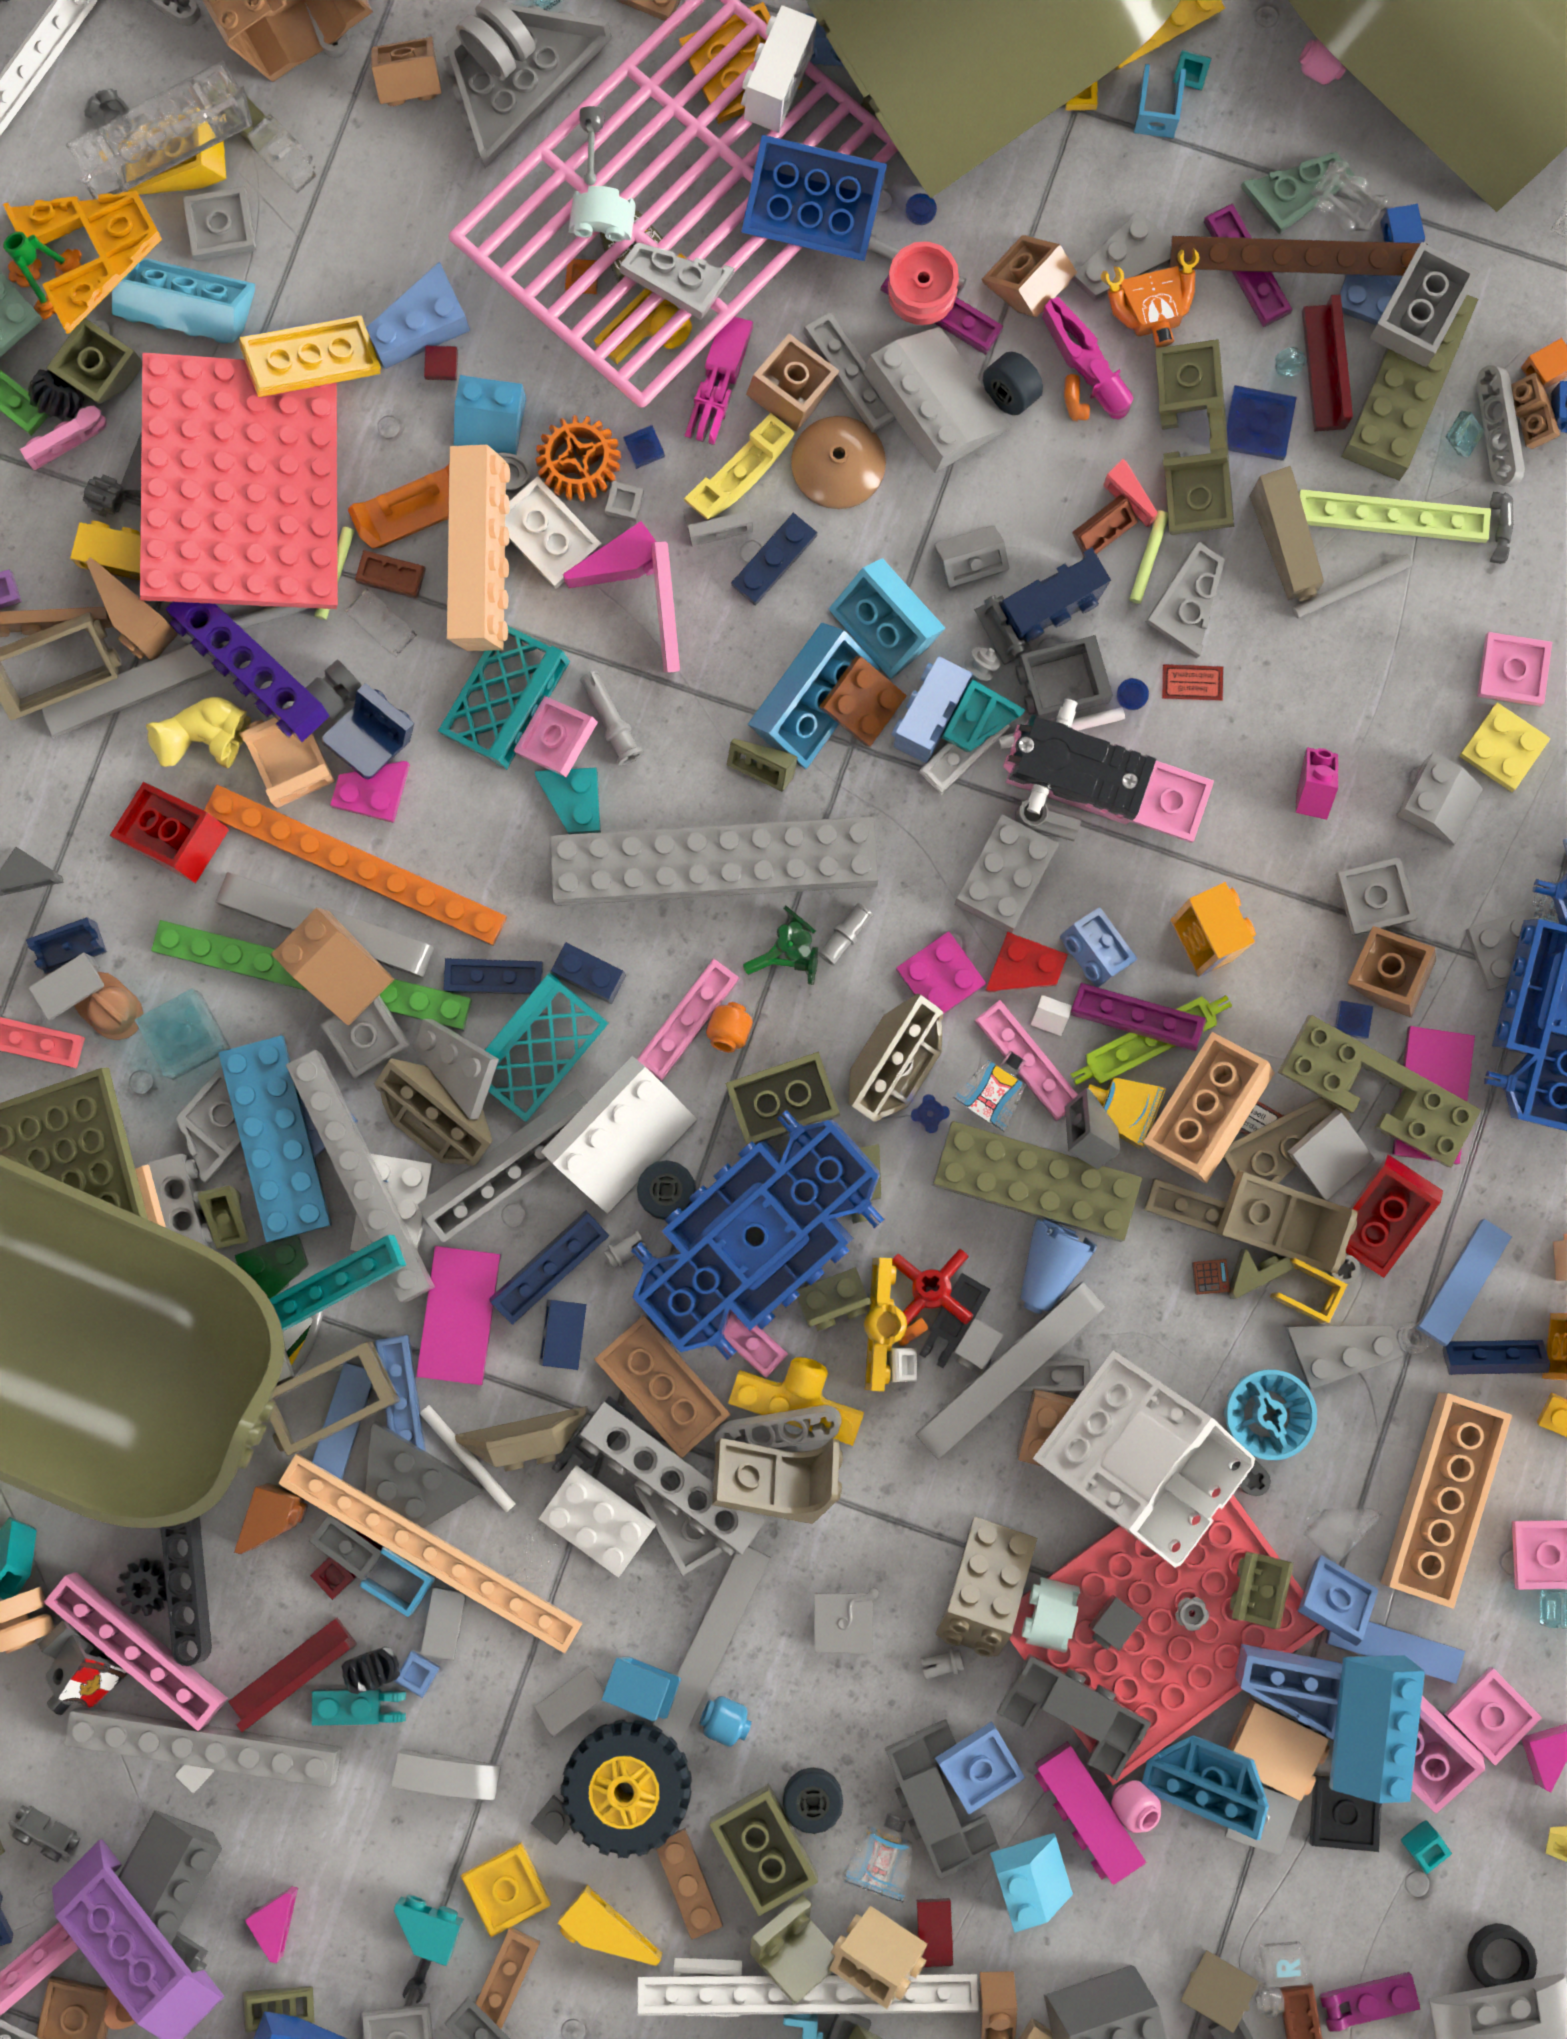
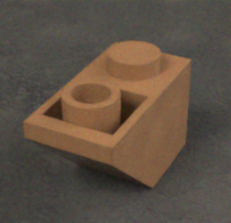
M1014 1971L980 1972L981 2039H1016L1017 2000Z

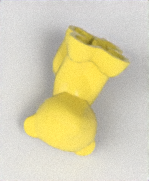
M209 697L183 709L172 718L146 724L148 730L147 739L160 766L176 765L192 742H204L209 745V752L215 757V761L225 768H230L235 761L240 745L244 742L240 733L246 731V727L251 724V717L246 716L247 711L242 710L227 699Z

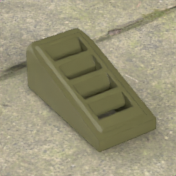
M733 739L730 743L727 765L783 792L794 777L798 757L784 751ZM741 754L746 755L745 760L741 759Z
M312 1986L253 1990L242 1993L244 2028L246 2032L257 2031L264 2011L269 2012L268 2002L275 2001V2013L283 2014L282 2000L284 1999L289 2000V2016H295L310 2023H315ZM298 1997L303 1999L302 2015H297L296 1998ZM255 2003H261V2017H255Z

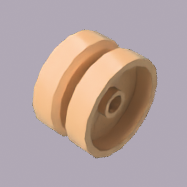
M42 1586L0 1601V1653L5 1651L7 1654L36 1643L37 1638L48 1635L55 1628L51 1615L43 1614L29 1620L27 1614L44 1607L46 1598Z

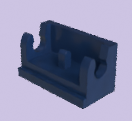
M88 917L26 939L28 948L34 951L37 960L34 961L35 965L43 970L44 974L54 972L82 953L95 957L107 952L97 922Z
M547 1299L539 1365L573 1370L579 1369L587 1304Z

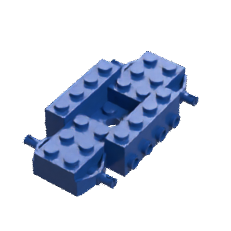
M1566 873L1555 884L1536 879L1534 885H1537L1533 887L1534 893L1548 895L1553 898L1559 924L1542 919L1523 920L1492 1042L1493 1047L1527 1055L1510 1074L1503 1075L1488 1070L1485 1076L1495 1078L1497 1081L1484 1078V1084L1500 1087L1505 1090L1511 1118L1567 1132Z
M786 1110L782 1113L783 1116L780 1115L777 1118L790 1133L788 1135L790 1139L782 1157L767 1140L759 1142L757 1145L753 1141L750 1142L738 1153L741 1159L733 1167L728 1163L713 1176L717 1181L708 1189L704 1185L689 1197L692 1201L691 1205L684 1211L680 1207L677 1208L665 1219L668 1225L662 1232L680 1253L656 1258V1256H652L642 1242L631 1250L644 1265L642 1267L643 1273L633 1294V1299L680 1352L710 1345L711 1347L715 1346L726 1360L730 1359L737 1350L725 1339L723 1333L731 1312L739 1318L749 1331L756 1326L762 1330L776 1317L772 1312L780 1304H783L786 1308L800 1296L797 1291L800 1286L805 1282L811 1286L825 1273L821 1268L829 1260H832L835 1264L850 1251L846 1245L854 1238L836 1218L853 1213L862 1214L874 1229L885 1220L871 1205V1199L880 1177L879 1170L832 1119L803 1126ZM751 1227H759L764 1232V1241L761 1245H752L747 1240V1231Z

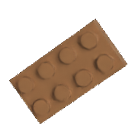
M645 1315L639 1318L594 1359L681 1459L731 1415Z

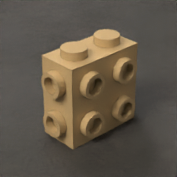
M870 1906L862 1917L857 1914L853 1918L847 1929L849 1935L847 1937L841 1935L831 1950V1954L835 1958L829 1970L888 2009L895 1997L901 2001L911 1985V1981L908 1980L909 1977L912 1976L916 1979L926 1963L922 1955L928 1944Z

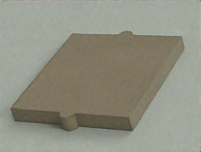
M1206 1950L1196 1971L1190 1973L1191 1980L1180 2001L1234 2034L1244 2012L1250 2010L1248 2004L1259 1981Z

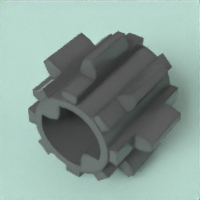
M103 474L101 478L93 476V479L88 481L84 489L83 501L87 504V507L91 508V512L106 517L107 513L115 515L116 512L120 511L126 493L121 485L117 483L116 479Z

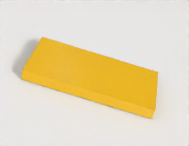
M362 315L239 338V345L258 397L381 373V366Z

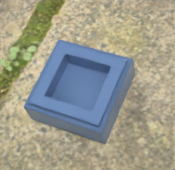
M412 1650L400 1669V1676L394 1682L423 1698L438 1673L440 1666Z

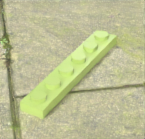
M1303 489L1299 491L1308 525L1486 543L1489 540L1490 508Z

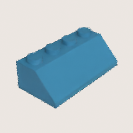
M821 622L751 718L748 725L775 749L797 756V764L807 769L839 725L820 708L827 695L856 656H862L877 670L880 667L844 630Z
M1407 1656L1343 1657L1329 1788L1376 1803L1410 1802L1425 1671Z

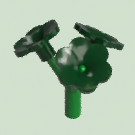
M785 905L783 909L787 912L790 922L787 925L783 924L778 927V939L769 952L745 962L743 968L750 975L770 965L794 967V970L805 971L808 977V984L814 985L818 966V947L810 948L812 936L807 931L814 934L816 930ZM784 953L787 959H780L776 957Z

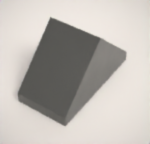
M18 847L14 848L0 869V896L64 883L61 875Z

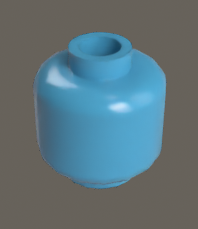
M719 1696L714 1701L709 1700L707 1702L699 1725L703 1726V1734L707 1738L731 1747L738 1739L745 1740L752 1722L747 1720L748 1710L744 1705L724 1696Z

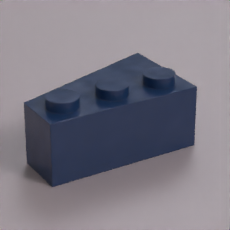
M1092 547L1083 552L1084 557L1080 562L1070 567H1067L1066 563L1056 568L1058 573L1042 581L1038 579L1002 601L1000 607L1007 618L1006 624L1007 626L1011 625L1019 641L1026 638L1030 642L1044 633L1043 629L1054 625L1055 628L1060 627L1072 619V614L1080 610L1084 614L1099 605L1098 600L1111 579Z

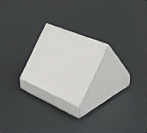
M1041 995L1030 1026L1061 1036L1069 1019L1072 1006Z
M891 1348L890 1352L887 1351V1365H890L891 1371L890 1382L917 1381L916 1348Z

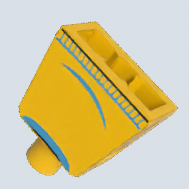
M1112 1078L1107 1090L1089 1084L1087 1088L1093 1092L1117 1126L1119 1138L1136 1148H1143L1145 1146L1143 1142L1151 1130L1166 1088L1120 1078Z

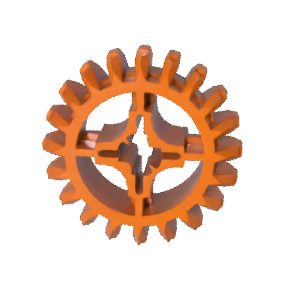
M573 415L572 423L567 424L564 418H561V427L557 428L555 425L550 424L549 430L552 435L542 434L541 440L544 444L537 445L536 447L537 453L541 455L535 458L536 465L541 467L538 470L540 478H546L544 483L548 488L555 486L554 493L557 496L566 491L567 500H572L574 494H578L579 500L583 502L585 500L584 493L590 492L591 497L595 499L597 497L596 489L599 488L601 491L606 492L608 488L605 481L613 483L616 477L612 472L620 471V464L616 462L621 459V452L616 450L619 446L618 441L615 438H611L612 431L609 428L602 430L603 425L599 420L591 426V419L588 416L583 419L582 423H579L578 417ZM576 438H587L594 441L596 444H593V442L583 444L580 443ZM566 442L567 450L558 456L559 459L553 461L558 448ZM573 448H575L577 454L580 455L581 458H583L582 463L584 469L581 468L580 463L577 462V460L574 458L575 455ZM604 455L601 466L591 475L589 472L590 466L598 461V457ZM560 473H576L581 479L567 478Z

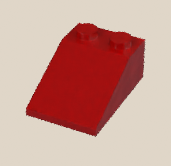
M143 782L109 836L196 884L228 833L229 828L208 812Z
M1387 1154L1350 1207L1357 1211V1226L1354 1233L1350 1236L1346 1253L1385 1278L1441 1203L1443 1190Z

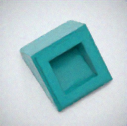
M1182 49L1172 82L1177 84L1181 69H1186L1184 86L1202 91L1212 58Z
M1426 1820L1401 1839L1402 1844L1425 1874H1428L1452 1855L1442 1837Z

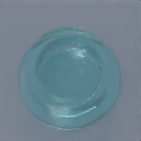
M1289 347L1282 350L1275 358L1276 372L1283 376L1298 374L1306 364L1305 354L1299 351L1297 347Z

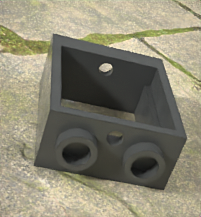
M1096 635L1021 654L1019 665L1015 666L1019 684H1025L1028 695L1024 696V702L1028 715L1033 714L1047 720L1056 718L1060 707H1063L1064 704L1043 708L1031 667L1080 654L1083 656L1094 695L1073 700L1078 703L1075 711L1078 712L1110 703L1113 693Z

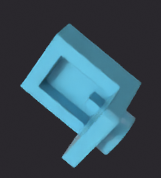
M784 2014L783 2025L803 2027L802 2039H823V2032L817 2031L818 2014Z

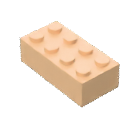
M1211 1032L1143 1143L1151 1153L1207 1184L1275 1074L1271 1065L1265 1059Z

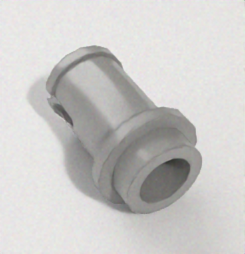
M638 1231L613 1247L611 1244L608 1245L609 1249L604 1251L613 1269L618 1266L624 1267L622 1263L635 1256L631 1250L639 1244V1241L648 1249L645 1242L641 1241L643 1239Z
M949 1648L947 1653L921 1658L923 1668L936 1665L934 1668L923 1670L926 1680L955 1672V1675H959V1671L965 1670L960 1650L953 1651V1648Z

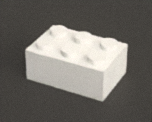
M782 5L777 17L771 16L766 28V35H768L766 43L760 42L754 57V62H757L753 71H747L742 88L745 89L741 105L745 106V120L778 133L780 132L813 54L816 18Z

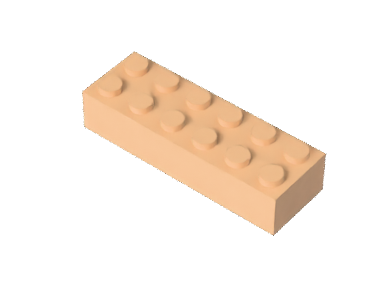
M488 445L450 446L447 639L465 651L504 650V641L508 638V627L504 621V609L508 608V593L504 590V577H508L509 574L508 560L505 558V546L509 544V531L507 526H505V514H508L510 510L509 498L506 495V483L510 480V468L508 463Z
M1438 1392L1380 1582L1381 1584L1454 1609L1511 1421V1414L1449 1393Z

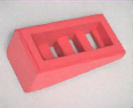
M1122 459L1107 474L1103 485L1115 498L1121 494L1127 497L1135 516L1146 527H1150L1158 513L1128 463Z

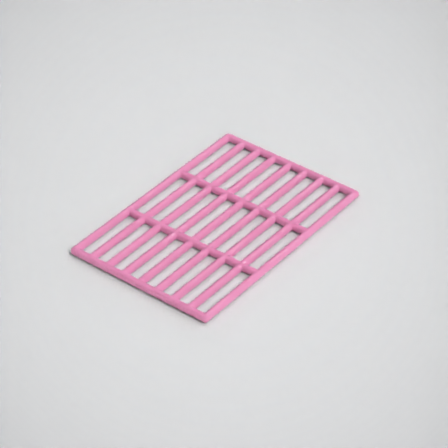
M686 0L450 231L448 236L449 240L640 408L647 406L802 248V246L788 243L728 305L717 297L710 308L718 315L642 392L631 384L628 379L692 316L690 313L680 308L619 371L614 369L604 359L664 298L652 292L595 351L581 338L637 282L625 276L572 330L558 319L634 241L669 251L742 177L752 184L755 170L752 167L756 164L760 142L743 159L729 147L753 123L745 120L743 114L720 138L715 136L706 126L744 90L742 86L748 70L753 71L757 62H753L697 118L693 117L683 108L757 33L767 40V24L739 0H720L724 6L649 78L637 66L705 1ZM734 13L748 24L674 98L670 97L660 88ZM810 61L804 74L817 85L786 115L779 133L771 130L766 135L781 139L828 93L840 105L801 144L816 147L851 113L863 125L836 152L851 155L872 133L886 143L871 159L872 161L886 163L898 151L879 120ZM628 76L640 89L604 123L603 128L599 132L595 133L594 151L650 96L663 109L596 174V183L594 185H587L584 179L574 171L588 158V140L565 163L552 150L580 123L579 116L582 107H597ZM673 116L687 128L619 197L626 200L629 198L634 199L696 136L710 147L633 223L631 240L615 242L548 310L534 297L600 232H593L592 236L587 238L577 236L525 289L511 277L570 219L573 198L502 268L488 258L564 181L568 182L580 194L588 192V186H604ZM719 157L733 167L658 244L644 233ZM541 161H544L555 171L478 248L464 237ZM749 196L686 259L694 261L695 258L704 260L744 219ZM753 235L724 265L734 267L735 272L768 238Z

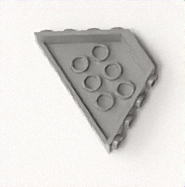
M502 0L522 21L536 46L534 52L523 62L515 60V70L504 81L497 80L474 60L463 46L457 33L446 42L445 45L449 56L443 59L449 77L454 75L456 77L457 84L452 85L457 103L464 102L466 111L460 112L466 131H473L474 138L469 140L475 159L481 157L484 168L515 139L612 39L608 21L595 16L589 18L574 16L567 11H560L558 13L546 11L538 6L523 7Z

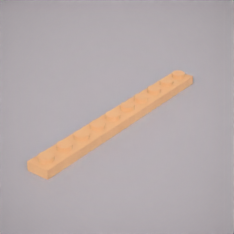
M295 1454L278 1483L564 1654L582 1625L581 1621L299 1454Z

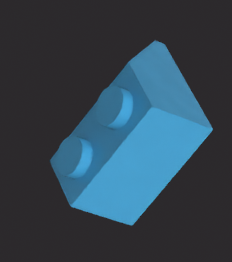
M460 375L454 408V446L488 445L497 454L511 453L517 455L526 403L523 384Z

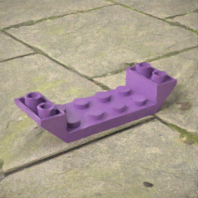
M103 1839L98 1840L52 1887L55 1917L137 2025L160 2039H184L225 1996L204 1970L194 1973L189 1970L115 1874L122 1866L120 1861Z

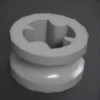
M1346 1254L1345 1264H1351L1352 1270L1348 1272V1278L1343 1279V1274L1338 1275L1329 1271L1328 1274L1349 1284L1356 1281L1361 1270L1357 1259Z

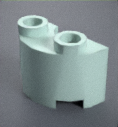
M588 186V192L581 194L575 191L568 233H574L579 237L587 238L591 237L593 232H602L611 241L631 240L636 207L635 202L632 198L626 200L619 197L618 189L606 186Z
M1040 1577L1039 1584L1032 1585L1029 1604H1033L1035 1607L1032 1618L1026 1617L1024 1620L1022 1637L1026 1638L1025 1643L1063 1653L1067 1651L1068 1639L1072 1638L1078 1612L1076 1603L1080 1594L1079 1586Z

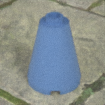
M1039 1218L1036 1219L1020 1298L1025 1301L1023 1306L1037 1314H1042L1043 1310L1050 1311L1095 1253L1096 1243L1087 1237L1084 1238L1082 1243L1078 1240L1079 1237L1075 1235V1231L1044 1219L1042 1222Z

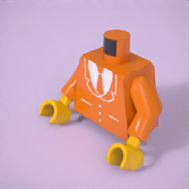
M1195 249L1192 251V260L1187 263L1183 259L1184 250L1179 251L1177 258L1179 263L1183 265V269L1180 271L1179 267L1175 266L1124 279L1122 269L1114 266L1116 275L1112 281L1109 280L1107 271L1101 273L1102 282L1110 287L1107 292L1113 315L1127 328L1133 329L1137 336L1153 334L1157 348L1166 347L1174 342L1171 329L1180 326L1183 316L1189 313L1195 294V270L1192 267L1196 266L1199 262V254Z

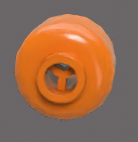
M729 1002L727 1005L717 1006L713 1010L706 1034L714 1048L732 1053L745 1046L753 1021L751 1016L745 1012L746 1008L743 1005Z

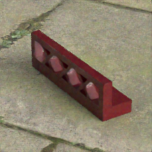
M1341 294L1330 296L1326 305L1304 306L1302 310L1314 432L1344 430L1353 417Z
M338 1617L228 1701L241 1719L236 1724L241 1732L256 1723L357 1644Z

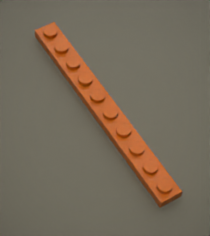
M217 784L204 811L223 824L489 945H495L507 919V916Z

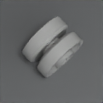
M482 0L475 8L476 16L466 15L456 25L455 30L463 46L474 60L497 80L504 81L515 70V60L523 62L534 52L536 46L522 21L501 0Z

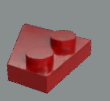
M1007 932L985 991L991 993L1001 990L1056 986L1068 954Z

